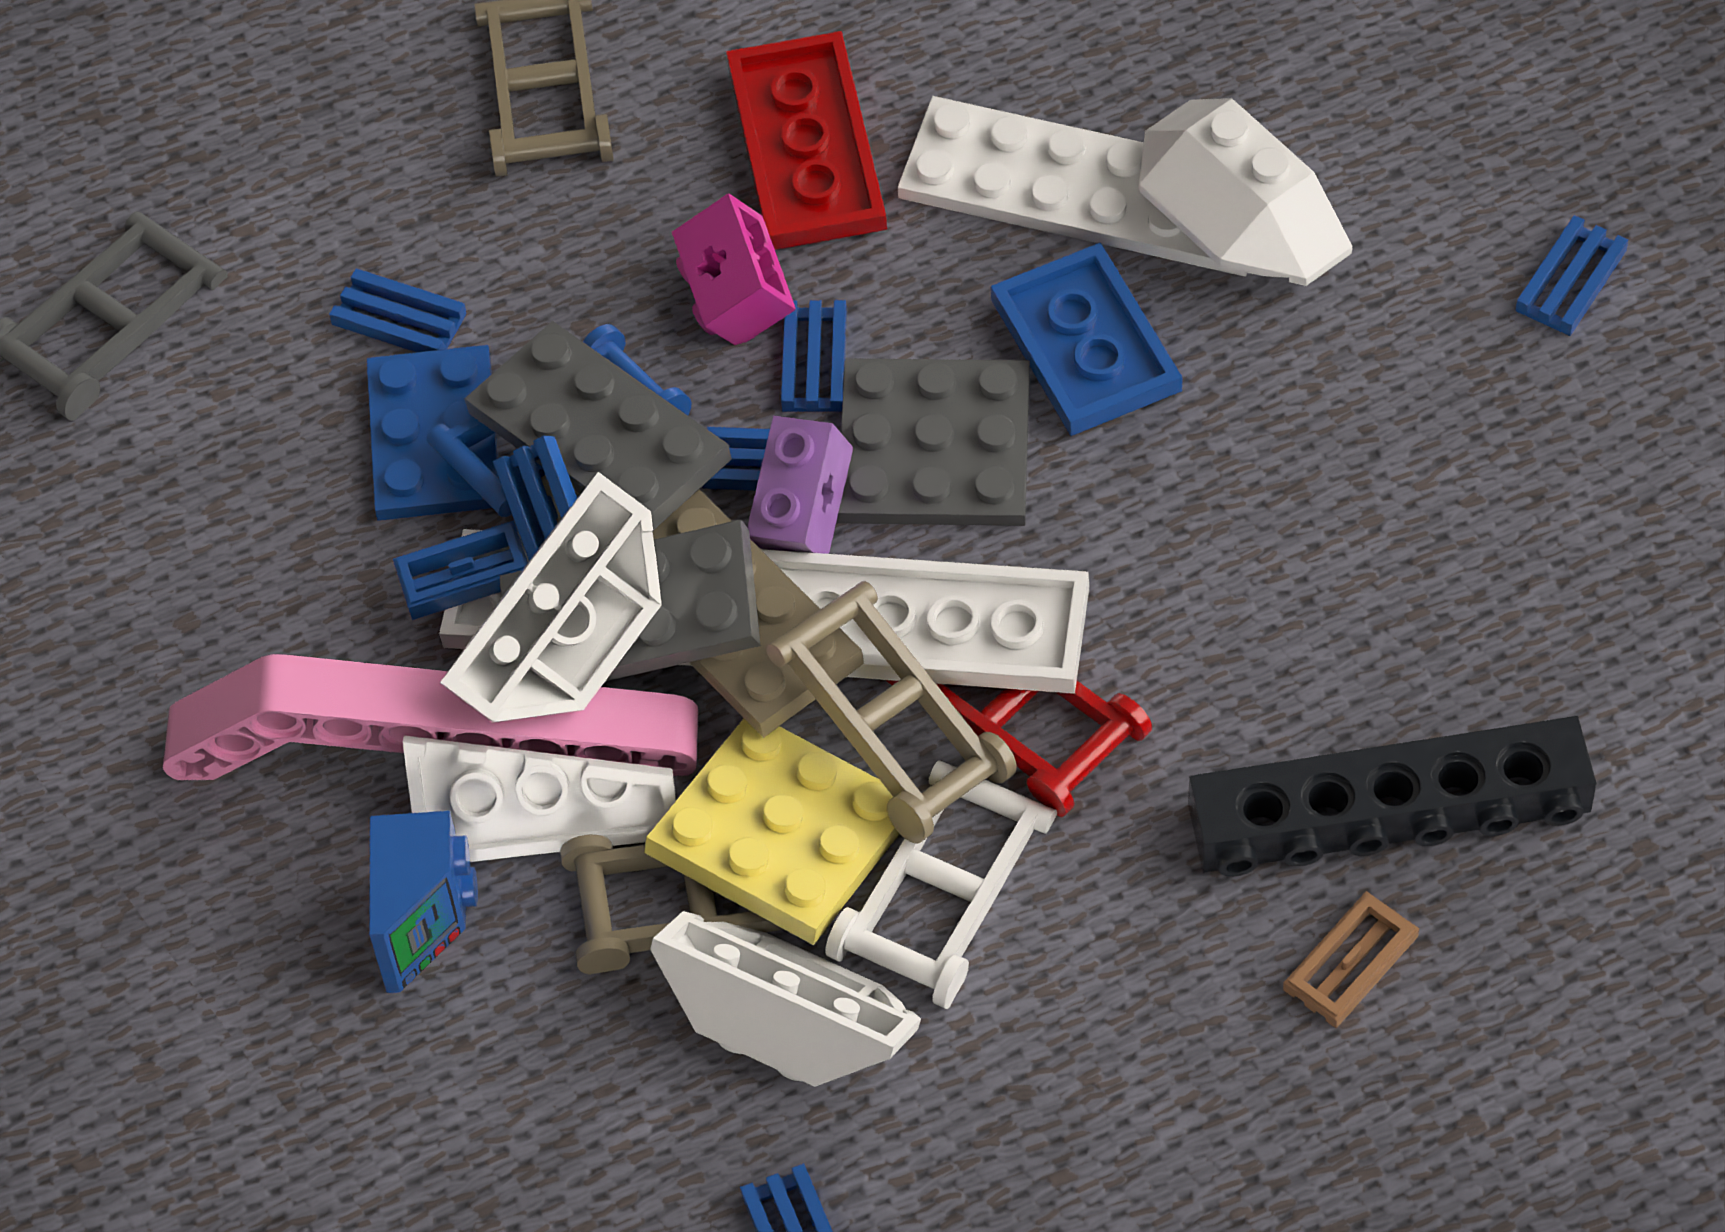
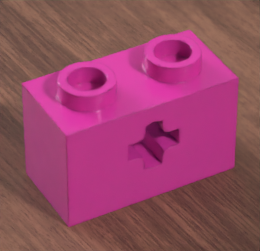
M726 194L672 231L680 255L676 259L678 270L690 285L696 301L692 306L693 314L699 325L708 334H717L733 345H738L750 341L796 310L763 216L731 194Z

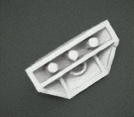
M1232 98L1189 100L1145 131L1139 192L1219 266L1260 276L1289 278L1291 283L1307 286L1352 254V245L1315 173Z
M598 472L476 631L440 684L491 722L584 710L661 607L651 511Z
M683 911L652 940L650 950L695 1032L718 1042L724 1049L730 1052L747 1055L771 1066L791 1080L803 1081L815 1087L889 1060L918 1030L921 1018L914 1012L906 1010L903 1003L883 985L762 931L727 922H703L704 919L700 915Z

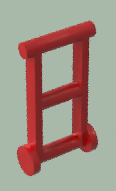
M886 680L892 686L898 682L896 680ZM1077 681L1075 693H1056L1100 724L1101 727L1056 769L1001 728L1039 691L1005 688L979 712L943 684L936 683L977 736L984 732H991L999 736L1009 746L1014 755L1016 767L1030 776L1027 779V786L1033 797L1043 805L1057 810V816L1064 817L1074 807V799L1070 792L1129 735L1137 741H1142L1153 729L1151 720L1146 712L1130 697L1117 693L1106 702Z

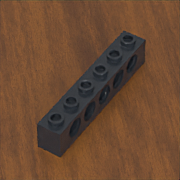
M1572 716L1189 776L1188 807L1203 873L1219 870L1224 876L1235 877L1252 872L1257 868L1258 864L1282 860L1290 866L1298 867L1315 863L1322 858L1323 854L1350 850V853L1355 856H1370L1387 848L1388 844L1415 840L1421 846H1435L1448 841L1453 834L1480 830L1486 836H1499L1511 832L1518 824L1545 820L1551 826L1568 825L1579 820L1584 813H1591L1597 783L1579 717ZM1522 777L1534 784L1522 786L1511 782L1509 779ZM1458 787L1466 790L1469 794L1456 796L1449 794L1444 789ZM1394 797L1402 800L1404 804L1390 806L1382 803L1380 799ZM1321 807H1330L1340 813L1334 816H1324L1314 810ZM1265 817L1273 820L1275 823L1269 826H1258L1249 820Z

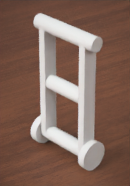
M938 760L931 771L929 784H935L957 767ZM987 780L982 781L961 798L1018 823L985 879L921 852L920 850L927 838L921 843H912L904 839L861 912L847 907L840 913L827 940L826 956L840 962L845 957L847 951L933 988V1003L945 1009L950 1007L968 971L969 962L967 959L962 958V955L988 913L1034 829L1047 834L1057 816V810ZM943 810L932 818L934 826ZM906 874L971 902L937 961L872 933Z

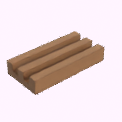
M1366 891L1285 980L1283 990L1293 998L1295 996L1304 1002V1006L1314 1013L1317 1011L1326 1018V1022L1337 1028L1417 939L1419 928ZM1369 913L1378 919L1374 926L1352 948L1317 989L1307 983ZM1390 929L1397 932L1336 1002L1329 999L1332 993Z

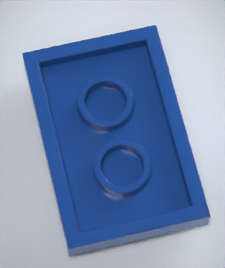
M1101 242L991 286V301L1024 358L1030 360V368L1070 436L1182 392L1183 377Z
M480 345L367 358L374 502L377 521L492 508L427 442L428 433L436 425L445 424L451 429L473 417L468 412L464 398L492 375L489 346ZM496 433L469 447V449L498 477L493 463L494 460L498 459Z

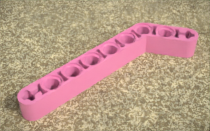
M272 654L263 656L170 706L163 770L167 775L176 780H215L288 742L404 753L403 737L406 735L673 769V776H688L694 772L697 764L699 711L697 704L684 696L600 687L582 711L491 722L440 684L448 671Z

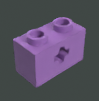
M773 416L747 526L750 539L760 549L829 554L853 451L852 445L833 423Z

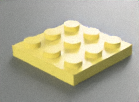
M743 719L647 835L644 853L814 945L891 846L899 832L893 826L887 812L888 801L893 796L878 778L780 726L763 738Z

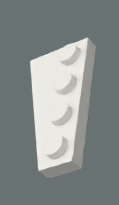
M406 735L403 737V750L412 813L450 811L456 836L467 835L470 862L560 852L562 845L568 840L588 834L605 836L610 839L612 846L646 842L647 835L676 801L673 769Z

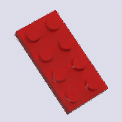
M842 31L726 51L729 74L760 213L763 216L774 249H784L887 230L884 203Z

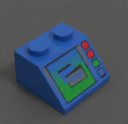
M450 811L370 816L369 935L386 992L397 993L401 992L466 929V907H473L478 904L477 876L475 867H470L467 835L456 836Z

